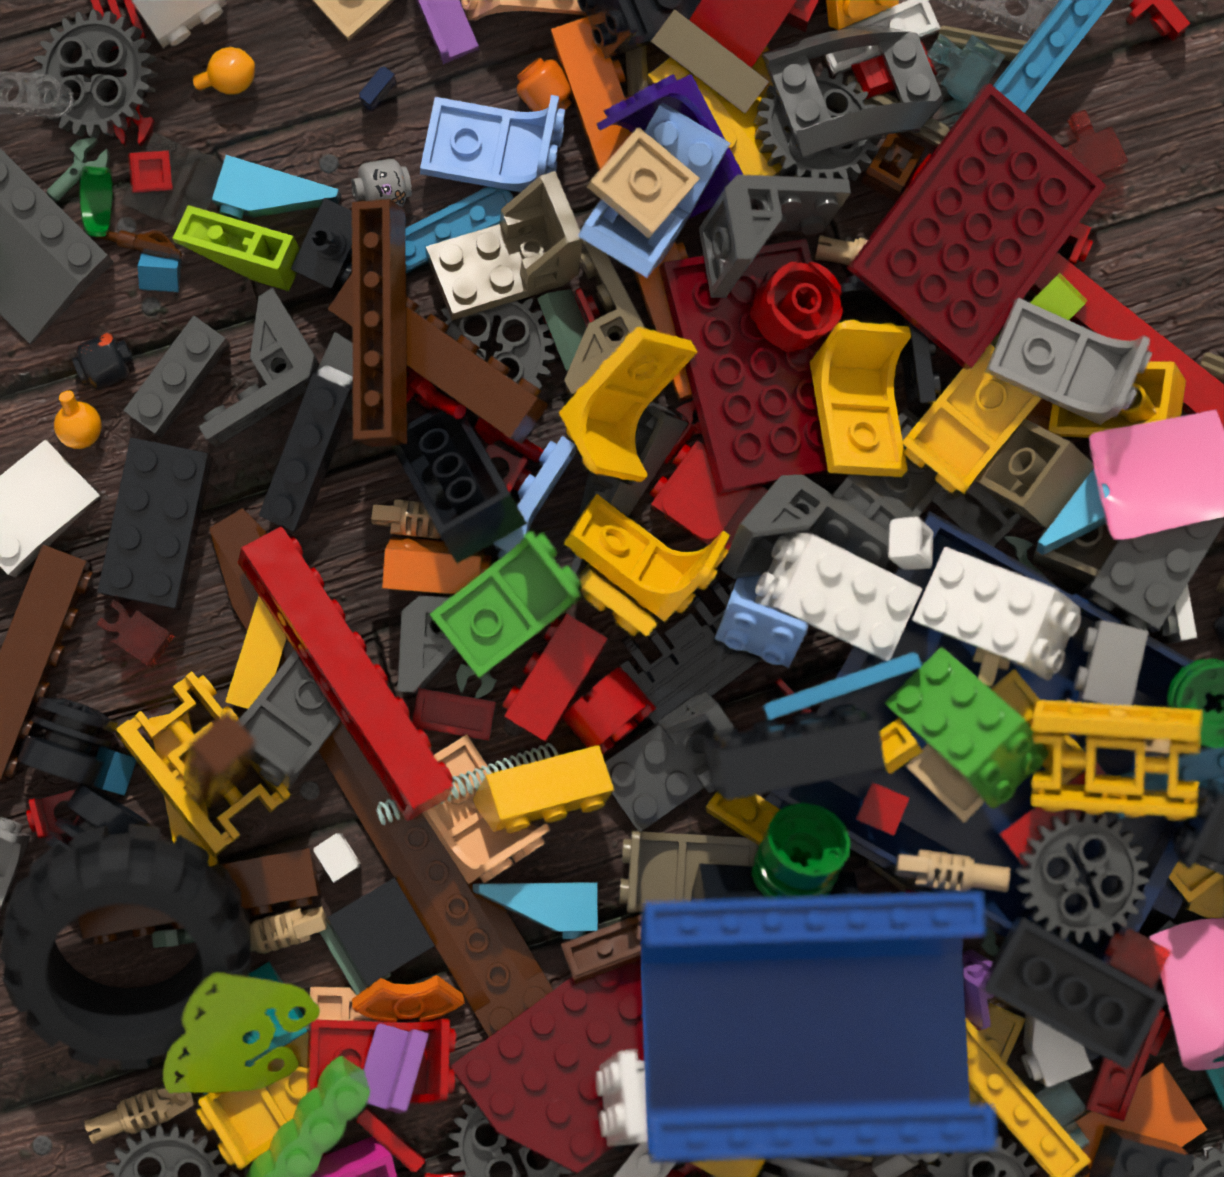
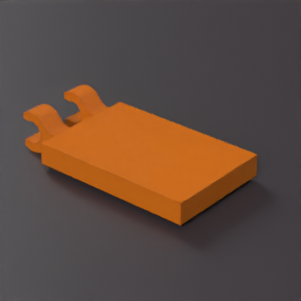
M1159 1062L1141 1075L1124 1122L1088 1110L1063 1127L1066 1133L1091 1160L1087 1164L1090 1171L1105 1125L1175 1143L1180 1147L1207 1130L1162 1062Z

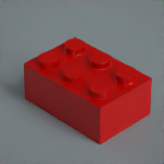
M568 614L565 615L562 621L557 618L552 622L544 635V640L549 643L542 655L536 651L533 653L523 670L528 678L521 689L515 685L513 686L502 705L508 710L504 715L506 719L546 743L608 643V638Z

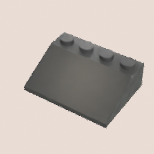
M0 148V315L32 344L114 261Z

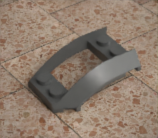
M884 26L855 27L815 35L762 53L764 63L802 160L810 158V154L828 148L834 150L878 136L912 131L913 134L918 133L931 115L934 116L943 105L941 90L918 33ZM877 45L900 103L871 107L831 119L808 60L842 50Z

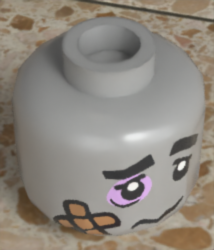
M395 159L363 163L359 167L357 178L351 180L355 202L390 199L403 207L406 197H411L412 188L409 172L406 166L401 167Z

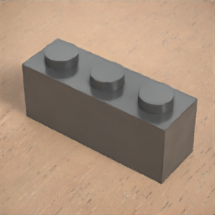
M193 315L123 411L161 439L231 344L226 338Z

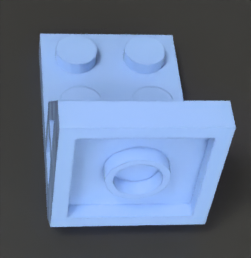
M663 102L657 108L645 133L700 179L649 239L602 199L578 235V237L645 277H648L668 254L731 144Z

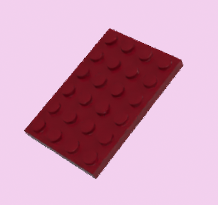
M988 83L981 88L847 269L964 369H971L1006 323L1014 301L1017 298L1023 299L1105 188L1106 184L991 83Z
M807 239L762 246L759 253L726 298H711L704 256L663 262L658 267L676 336L691 340L697 350L695 356L685 365V370L718 494L772 484L781 475H804L808 477L828 473L810 361L832 331H829L813 345L789 353L770 343L761 334L750 316V308L753 305L754 296L758 288L787 263L798 261L797 263L813 262Z

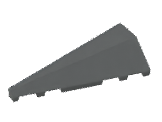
M652 401L643 411L635 435L636 451L648 476L642 482H636L603 474H594L589 471L579 513L582 514L587 504L598 494L628 517L685 430L688 422L667 408ZM575 555L571 570L578 578V575L588 562Z

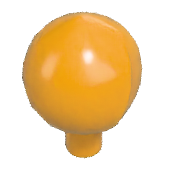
M222 48L211 57L206 72L193 76L194 86L197 90L213 86L224 94H239L252 84L255 76V62L245 51L239 48Z
M72 391L61 393L59 400L62 408L58 411L54 420V431L57 438L64 445L73 449H84L91 446L99 438L102 430L100 414L90 404L77 401Z

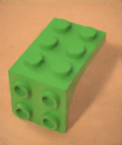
M531 531L526 533L524 538L511 551L430 613L433 620L479 678L581 600L578 590L582 588V583L568 565L560 569L553 558L557 556V551L543 533L537 537Z
M942 646L885 702L887 707L944 758L971 785L991 809L1008 801L1014 794L1015 789L1030 774L1037 772L1048 756V750L1042 743H1033L1034 731L1026 720Z

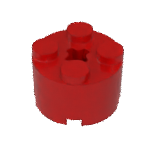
M798 261L785 264L758 288L754 296L753 305L750 308L751 319L770 343L785 352H795L796 350H802L813 345L831 331L841 319L843 307L841 308L840 295L842 293L840 284L827 268L818 263H797Z
M618 667L597 683L583 698L581 697L562 715V718L587 748L599 745L603 756L615 745L611 739L615 743L618 740H623L639 726L634 719L641 723L657 707L628 673L621 667Z

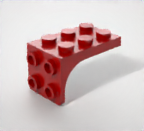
M438 1019L429 1022L314 1020L308 1027L306 1094L317 1088L323 1070L329 1063L340 1056L363 1069L375 1027L381 1023L408 1032L415 1029L429 1034L409 1104L433 1105L445 1101L448 1098V1093H453L455 1085L454 1069H449V1052L453 1053L455 1050V1029L450 1028L449 1019Z

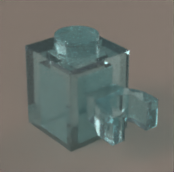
M942 34L939 35L926 55L934 61L951 68L941 85L946 87L948 93L956 100L961 102L968 101L969 103L972 102L981 88L988 84L1005 57L1004 54L974 35L971 36L963 50H961Z
M1067 1080L1046 1087L1034 1095L1081 1150L1089 1146V1140L1075 1122L1087 1113V1108Z

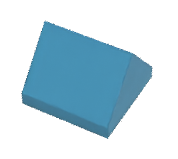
M141 253L138 263L139 289L179 292L181 259L173 257L169 259Z
M99 747L96 757L104 761L105 764L97 787L125 796L137 761L133 756L109 748Z

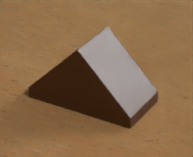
M899 133L888 134L861 182L895 201L925 148Z

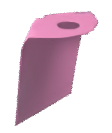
M1216 410L1109 429L1090 435L1095 474L1107 523L1113 539L1134 538L1224 516V429ZM1102 483L1107 484L1110 489V494L1106 498Z
M1224 918L1194 920L1150 936L1183 1066L1193 1071L1224 1067V1061L1213 1062L1216 1058L1224 1055Z

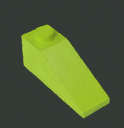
M188 205L172 238L175 243L253 281L289 291L297 275V272L291 270V267L300 248L294 236Z

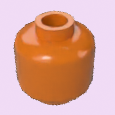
M540 57L518 74L517 78L520 82L517 85V93L532 112L548 108L551 95L559 96V108L566 110L572 104L568 98L572 93V89L567 75L555 60L543 61Z

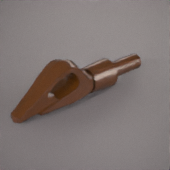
M120 230L119 233L108 231L106 236L95 237L116 242L117 247L138 250L153 256L169 259L170 257L181 259L182 257L181 252L162 232L157 230L144 234H135Z

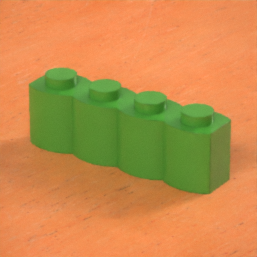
M342 1056L329 1063L320 1075L317 1088L308 1092L300 1100L295 1109L294 1118L284 1123L277 1130L272 1138L270 1150L262 1153L255 1159L246 1177H310L317 1169L322 1153L333 1147L342 1136L346 1121L354 1118L366 1105L370 1088L364 1070Z

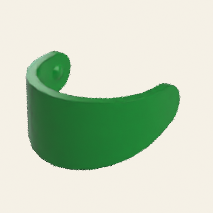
M84 166L81 172L79 191L83 228L89 236H106L110 227L113 201L111 169L108 167Z

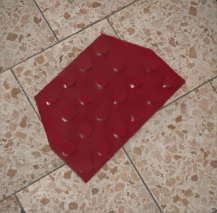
M641 959L575 984L572 976L449 1067L454 1069L455 1077L496 1133L525 1146L544 1158L554 1161L559 1166L575 1174L579 1173L613 1147L607 1145V1136L603 1137L601 1134L600 1112H604L603 1095L598 1096L596 1089V1071H600V1065L619 1052L636 1051L637 1061H644Z

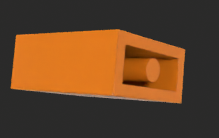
M391 537L385 548L382 588L456 594L491 567L492 556L485 555L484 548L463 561L456 563L444 541Z

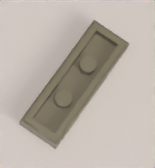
M675 9L650 41L744 114L769 83L768 80Z

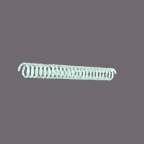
M546 743L545 747L539 745L538 749L532 748L530 752L525 750L524 754L518 753L516 757L511 755L509 760L503 758L502 762L497 760L495 764L489 763L487 767L481 766L480 770L475 768L473 772L467 771L466 775L460 773L459 777L453 776L452 784L454 785V780H456L461 795L465 797L466 790L461 780L462 777L465 779L468 792L473 794L474 790L469 780V774L472 776L475 789L478 790L480 783L476 777V772L479 773L482 782L485 777L483 769H485L487 774L491 773L490 767L494 769V772H498L499 764L502 770H506L505 762L508 763L509 768H513L512 759L515 760L516 767L521 766L519 757L523 759L524 765L529 764L526 754L530 756L531 763L536 762L533 755L534 751L537 753L538 761L544 760L541 749L544 751L545 759L552 758L548 751V746L552 749L555 756H559L552 744ZM454 785L452 793L454 798L458 799L459 793ZM451 794L447 799L449 802L452 800ZM387 799L385 803L379 802L376 810L379 820L384 826L386 821L381 811V806L384 807L389 822H393L388 806L389 803L393 808L395 818L400 820L398 808L395 802Z

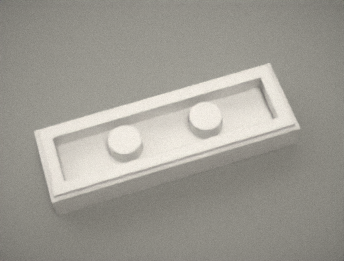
M908 0L842 28L884 26L918 33L919 38L923 39L939 32L940 26L928 0ZM875 45L842 50L823 56L833 77L852 69V64L881 55L878 46Z

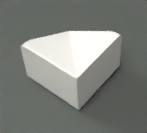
M919 517L891 520L889 558L903 570L931 568L933 531Z
M336 833L314 848V853L333 882H337L360 867L361 862L343 834Z

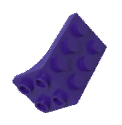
M672 74L638 91L632 97L604 110L607 118L596 124L600 131L609 126L618 125L632 133L638 127L645 132L657 108L663 102L725 139L692 74L678 81L675 75ZM730 148L727 149L688 219L713 207L728 184L737 175H743Z

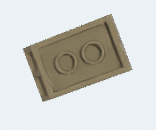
M556 171L540 175L501 209L500 224L426 246V256L451 319L456 320L564 286L579 275L583 239L578 237L580 229Z
M583 240L580 265L588 279L595 276L599 284L596 287V295L606 315L588 324L564 379L565 390L570 399L600 368L602 362L608 359L624 342L629 333L633 332L636 327L645 329L607 253ZM617 333L620 340L612 341L609 339V336Z

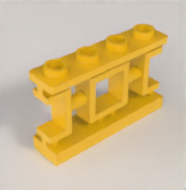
M191 671L182 681L172 687V691L183 704L154 726L143 712L140 711L134 718L128 719L116 729V736L210 854L216 857L229 844L240 837L239 832L229 821L257 798L260 799L271 813L280 804L287 801L291 794L287 790L288 787L283 783L276 787L259 774L261 770L259 765L250 760L251 766L274 794L270 796L261 783L245 796L241 794L236 786L223 796L231 807L216 818V822L224 830L222 835L198 805L189 797L183 789L185 786L183 779L185 765L180 758L188 753L189 744L213 723L210 722L196 734H193L181 719V717L196 706V702L188 692L191 690L215 721L227 710L237 721L239 720L229 706L222 709L213 696L217 692L204 675L197 678ZM142 728L148 737L153 740L169 728L182 745L167 755L168 762L175 769L172 773L138 730Z
M1037 700L1033 714V743L1054 744L1053 772L1037 771L1034 773L1031 805L1051 812L1068 808L1082 809L1083 812L1088 814H1102L1105 811L1123 812L1124 815L1130 817L1156 814L1164 815L1172 820L1195 817L1198 805L1199 781L1178 780L1179 752L1199 753L1202 710ZM1064 733L1088 734L1086 752L1064 751ZM1146 738L1170 739L1169 757L1146 756ZM1097 747L1136 749L1135 777L1096 775ZM1063 767L1086 768L1085 786L1062 784ZM1145 772L1169 774L1168 791L1144 790Z

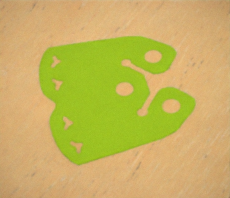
M222 973L211 975L193 993L184 1010L182 1021L186 1033L171 1046L164 1064L163 1081L166 1090L169 1093L251 1091L262 1089L289 1076L297 1069L299 1063L292 1049L288 1047L275 1048L255 1061L251 1067H246L245 1062L252 1060L267 1050L271 1044L276 1027L270 1016L265 1014L267 1009H275L276 1012L274 1014L284 1031L296 1032L319 1017L320 1010L318 1005L306 991L290 984ZM216 984L218 992L206 995L208 991L212 990L213 985ZM201 1007L206 1013L195 1020V1017L199 1014L198 1008ZM295 1007H303L306 1013L301 1019L292 1020L288 1016L290 1010ZM255 1030L259 1032L260 1036L256 1042L252 1044L243 1042V1036L248 1031ZM187 1047L190 1055L178 1059L183 1054V1048ZM279 1058L284 1061V1066L279 1071L272 1072L267 1068L269 1062ZM175 1071H178L180 1074L184 1075V1077H182L178 1081V1083H175L177 1079Z

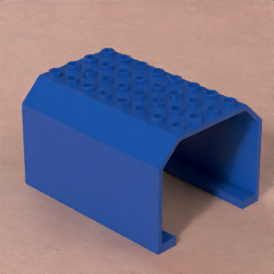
M983 892L645 903L641 914V981L649 1163L970 1153L996 1149L994 1105L970 1106L962 961L963 937L985 935Z

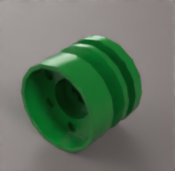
M1214 658L1196 660L1181 668L1172 679L1167 694L1168 708L1202 710L1200 744L1212 748H1224V661ZM1207 693L1214 696L1219 695L1215 699L1218 705L1215 710L1208 707L1203 708L1207 703L1204 698Z
M799 803L788 805L779 810L769 823L763 836V841L753 858L752 875L758 890L766 899L828 897L838 878V874L849 856L850 839L846 827L835 814L821 806Z

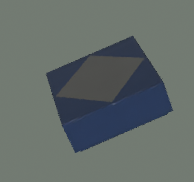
M385 66L379 68L359 93L362 105L371 112L376 109L397 83L395 75Z

